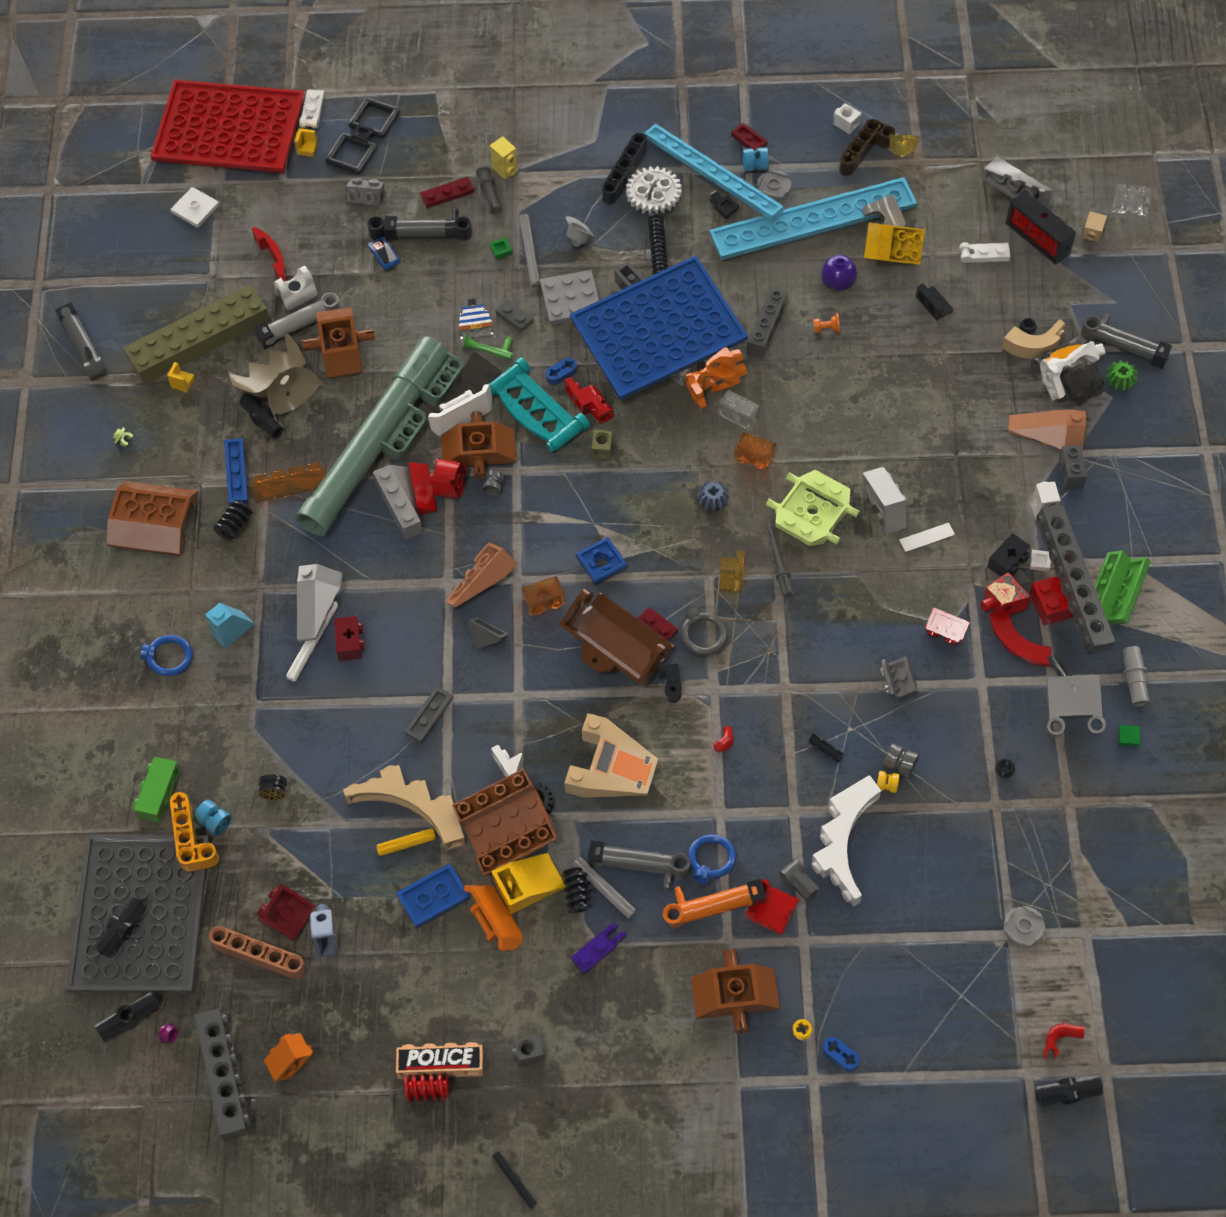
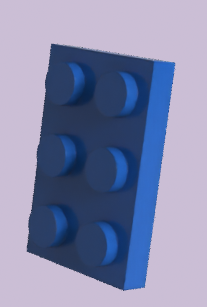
M450 863L396 892L398 899L416 929L470 899L468 892L464 891V886Z

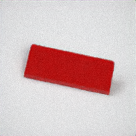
M409 462L418 514L423 515L437 512L432 485L429 484L430 474L428 465Z

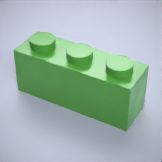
M154 757L152 763H149L146 779L140 785V795L133 804V810L138 818L161 823L180 772L177 761Z

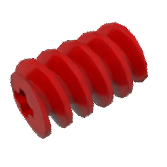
M448 1073L445 1080L442 1079L441 1074H438L436 1080H434L432 1074L429 1075L428 1080H425L424 1075L421 1074L419 1081H417L415 1075H412L411 1081H408L405 1075L404 1092L409 1103L412 1102L415 1096L416 1101L420 1102L423 1096L424 1100L428 1102L431 1095L434 1101H438L439 1095L443 1101H446L449 1094Z

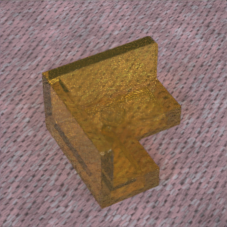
M737 550V558H721L720 592L742 593L745 551Z

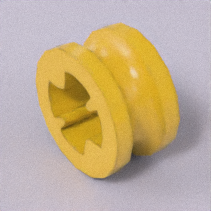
M800 1019L795 1022L793 1034L797 1039L806 1040L811 1036L812 1026L809 1021ZM800 1025L808 1028L806 1034L803 1035L802 1032H797Z

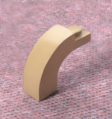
M1059 319L1048 332L1042 335H1029L1014 327L1004 337L1002 348L1021 358H1038L1045 351H1052L1059 346L1060 339L1065 333V322Z

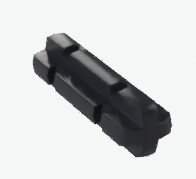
M816 733L810 736V744L818 746L817 749L829 757L832 756V759L836 762L842 761L845 755L844 752L839 749L836 750L834 745L824 738L820 739L821 736Z

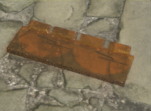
M318 461L306 464L308 470L305 471L303 465L288 468L289 474H286L285 469L271 471V478L267 477V473L254 475L255 481L251 482L255 503L316 490L326 476L324 467H320Z

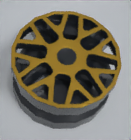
M268 774L259 778V797L266 800H280L286 797L287 791L285 787L287 786V779L284 776Z

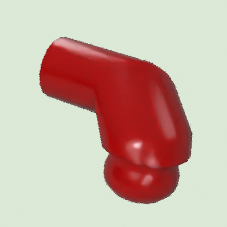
M731 726L723 727V737L714 742L713 748L716 752H724L733 745V729Z

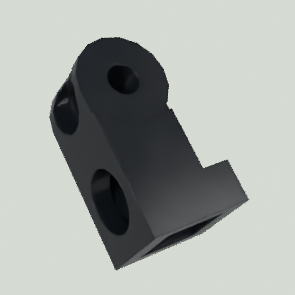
M678 663L659 665V680L665 679L666 684L664 697L668 702L676 703L681 699L682 690Z

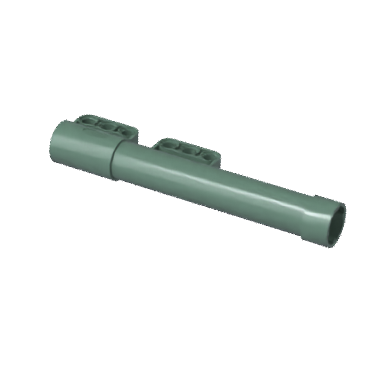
M426 336L420 339L393 377L391 385L312 496L306 499L295 515L297 522L305 530L317 536H324L336 520L338 512L380 452L395 460L402 459L423 430L426 420L424 412L413 405L418 399H422L432 406L439 405L460 377L463 367L462 360L448 352L439 341ZM394 447H400L401 450H396Z

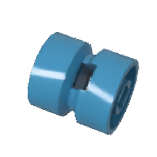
M767 147L757 148L756 151L753 149H743L744 172L754 171L755 168L759 171L769 169Z
M205 800L195 811L193 820L200 826L206 827L208 832L218 837L227 830L232 821V816L225 810L219 809V806L211 800Z

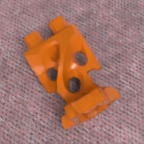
M725 347L709 359L705 368L684 376L686 386L693 401L700 409L707 406L704 398L705 389L711 386V392L714 393L741 383L740 377L748 374L743 363L735 364L743 360L739 349L730 352ZM724 380L722 383L716 384L717 381Z

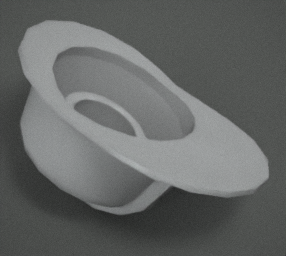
M566 217V221L569 224L566 236L574 246L585 245L592 236L595 237L585 224L573 217Z

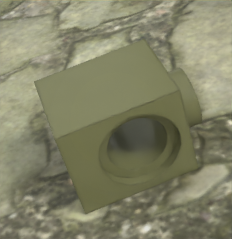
M594 430L592 459L610 460L612 431Z

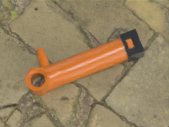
M760 878L746 882L747 885L687 902L681 887H676L675 896L678 904L667 905L664 908L663 917L670 927L679 928L685 923L752 904L756 906L767 903V899ZM672 912H679L680 915L676 920L669 919Z

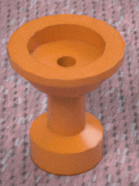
M838 313L831 318V321L820 322L819 319H814L815 334L821 333V329L832 328L834 332L840 334Z

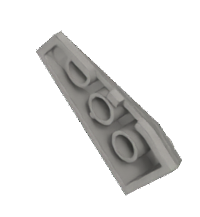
M319 564L299 566L297 578L298 642L317 640L326 621V614L328 610L332 609V602L341 591L343 578L341 572Z

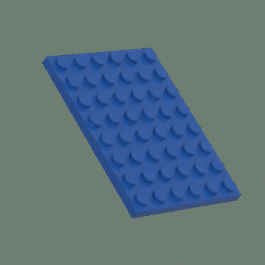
M696 255L570 314L571 321L619 400L709 359L725 347L730 349L748 340L747 333Z

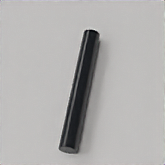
M498 1151L493 1154V1159L530 1209L534 1208L537 1202L501 1153Z

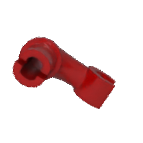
M1063 1021L1061 1024H1056L1050 1028L1046 1037V1047L1042 1053L1043 1058H1047V1052L1050 1050L1054 1054L1053 1061L1057 1058L1059 1051L1056 1047V1042L1059 1038L1083 1039L1085 1026L1070 1025Z

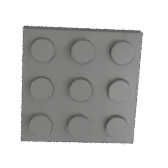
M591 270L540 279L550 325L571 322V313L599 301Z

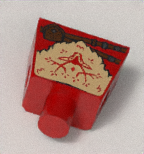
M1006 573L986 587L984 600L980 602V607L984 612L993 609L998 616L1003 617L1028 609L1030 596L1009 573Z

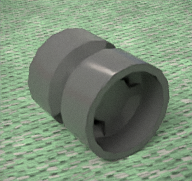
M892 743L884 759L883 766L892 771L898 769L899 774L909 778L919 754L910 750L905 752L902 746Z

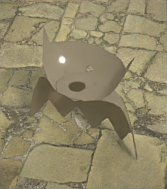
M285 332L287 352L269 349L270 365L249 362V377L229 374L232 384L226 382L257 398L268 397L275 421V414L280 415L299 407L313 395L319 385L330 389L317 375L304 368L306 364L305 358L296 342L287 332Z

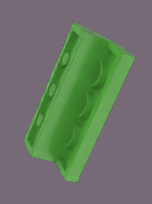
M1123 550L1107 553L1094 587L1109 624L1128 623L1151 563L1147 557L1131 559Z

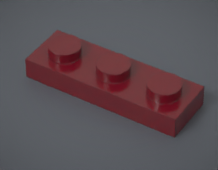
M465 177L420 192V197L426 209L473 194L474 188L469 177Z

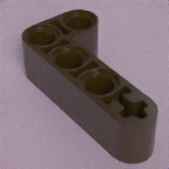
M876 119L866 121L841 155L839 172L845 176L852 175L874 144L885 149L891 148L894 145L895 129Z

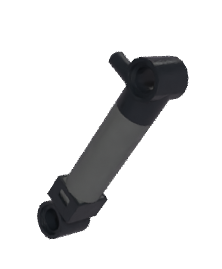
M457 209L452 210V220H398L397 216H385L384 221L379 216H373L367 222L369 237L375 241L382 237H385L386 241H398V237H456L460 241H467L472 237L471 220L464 216L459 217Z

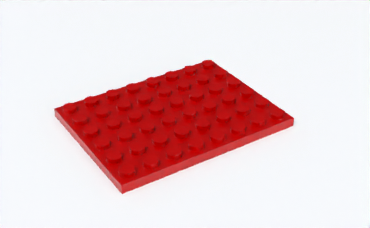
M174 79L150 156L151 160L284 173L305 93L298 90Z

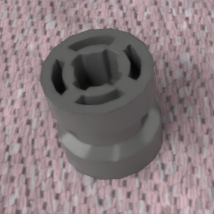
M488 470L482 490L489 495H499L501 491L500 484L503 483L504 475L497 470Z

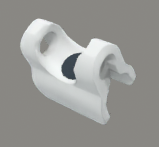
M306 266L297 269L296 276L289 281H283L282 278L274 281L275 294L281 296L287 310H291L317 295L313 277Z

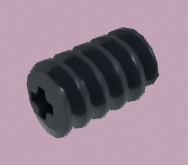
M235 500L226 509V513L218 520V524L213 527V530L218 536L229 541V537L235 538L237 536L235 532L241 531L239 526L243 527L245 525L243 520H249L246 514L252 515L253 511L242 501Z
M580 867L569 868L561 872L562 877H564V892L567 893L565 895V899L568 901L566 906L570 909L568 913H580L593 907L592 904H586L587 901L591 900V896H585L586 893L590 892V888H584L585 885L589 884V881L582 878L588 876V874L581 872L582 868Z

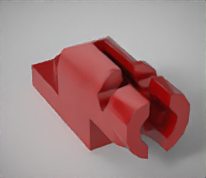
M571 377L565 379V391L583 415L591 413L599 423H606L613 418L612 412L614 411L594 385L581 389L578 382H574Z

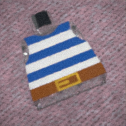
M475 299L468 300L467 306L460 308L459 332L461 341H464L467 333H469V337L472 340L494 337L493 323L486 305H478Z

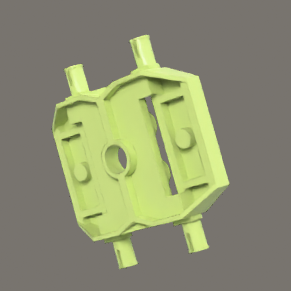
M813 470L801 477H797L789 472L786 480L791 481L795 485L781 504L771 499L766 503V506L775 510V527L809 546L824 544L827 540L837 545L840 537L832 534L836 524L847 513L855 518L860 513L859 510L851 507L849 504L850 488L817 470ZM808 488L814 491L815 493L823 496L824 498L834 502L838 505V507L832 505L829 501H825L819 498L814 493L809 492L806 489ZM815 509L817 513L809 514L808 510Z

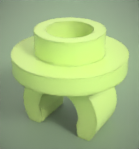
M124 427L121 430L118 428L112 438L115 439V444L119 441L121 446L127 447L129 443L124 438L126 437L131 440L133 435L129 432H124L126 429Z

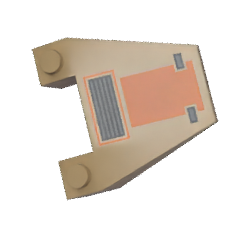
M587 713L582 728V741L597 744L598 746L590 770L570 765L564 782L565 793L583 798L648 795L658 758L607 718Z

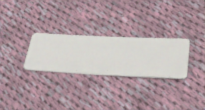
M946 523L902 538L899 541L904 550L909 551L950 537L955 533L950 524Z

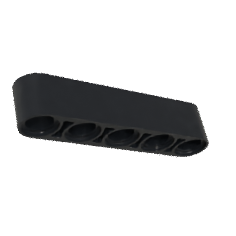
M635 133L631 137L603 183L602 199L606 204H614L618 200L628 183V179L631 178V175L647 151V138L645 134Z

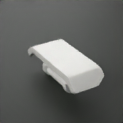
M484 385L482 391L474 395L470 390H467L457 398L439 405L441 412L439 414L430 413L428 416L431 430L436 435L441 436L457 424L470 423L471 413L474 411L476 418L477 411L482 412V416L490 412L493 403L490 385Z

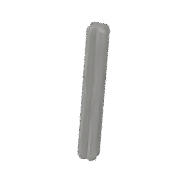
M581 857L574 861L573 866L582 868L581 872L588 874L585 878L627 918H631L635 914V908Z

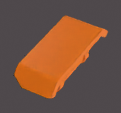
M488 884L464 885V891L471 892L476 900L470 911L475 915L485 932L488 942L498 938L499 950L517 949L523 942V935L496 889Z

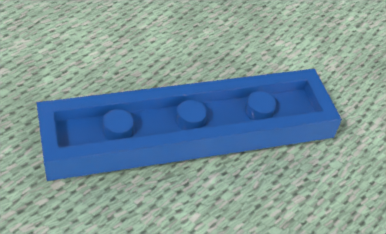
M243 438L224 440L229 505L235 500H240L247 504L248 492Z

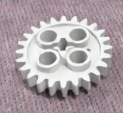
M651 166L649 170L643 168V172L637 170V175L632 174L631 179H628V184H626L628 202H631L632 207L636 206L637 211L642 209V213L649 211V215H651L652 211H655V214L661 211L664 214L665 209L671 211V206L676 207V202L680 201V180L676 179V174L671 176V170L666 173L665 168L659 170L658 166L655 170Z

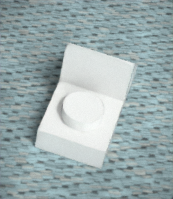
M499 745L491 748L492 757L505 777L521 770L523 763L522 753L510 759L506 750H501Z

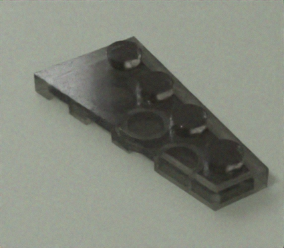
M473 352L442 404L457 398L467 390H470L473 395L482 391L484 385L490 384L501 375V370L476 352Z

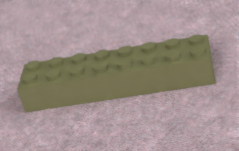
M248 285L123 349L128 362L143 385L168 373L174 362L178 363L180 367L255 329V326L263 322H269L270 318L266 306L252 286Z

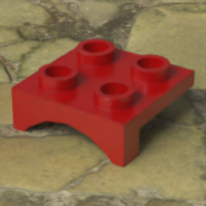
M762 879L767 903L756 906L750 905L745 912L744 918L782 936L799 899L770 886L769 881Z

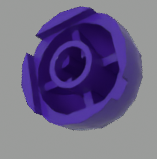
M845 255L830 257L823 265L822 282L828 288L831 286L837 291L852 287L857 277L855 263Z

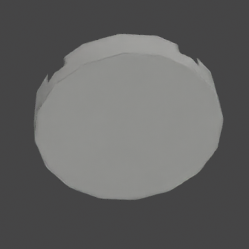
M771 170L769 173L761 174L758 178L757 189L775 201L782 200L790 193L791 180L788 179L785 173Z
M1028 906L1011 909L1003 923L1007 939L1020 947L1036 945L1042 939L1046 929L1042 915L1036 909Z

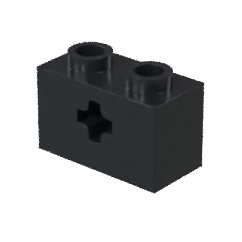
M1012 533L989 557L987 567L1000 577L1006 573L1013 576L1017 572L1020 563H1025L1030 557L1029 550L1031 545Z

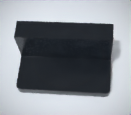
M924 283L917 286L916 298L936 321L953 312L952 306L934 286L927 288Z

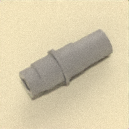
M1127 647L1123 649L1125 668L1123 674L1129 687L1132 706L1143 707L1150 703L1147 690V668L1144 666L1140 647Z

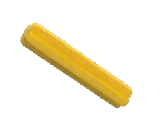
M433 828L378 844L377 851L379 856H383L435 840L436 835Z

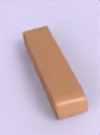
M220 926L213 928L209 933V939L213 947L220 952L292 979H299L305 974L304 962L297 954ZM219 936H225L222 941H216ZM243 943L241 948H234L236 944ZM256 950H262L261 954L253 955ZM281 957L280 961L272 962L273 958ZM300 964L297 969H290L292 965Z

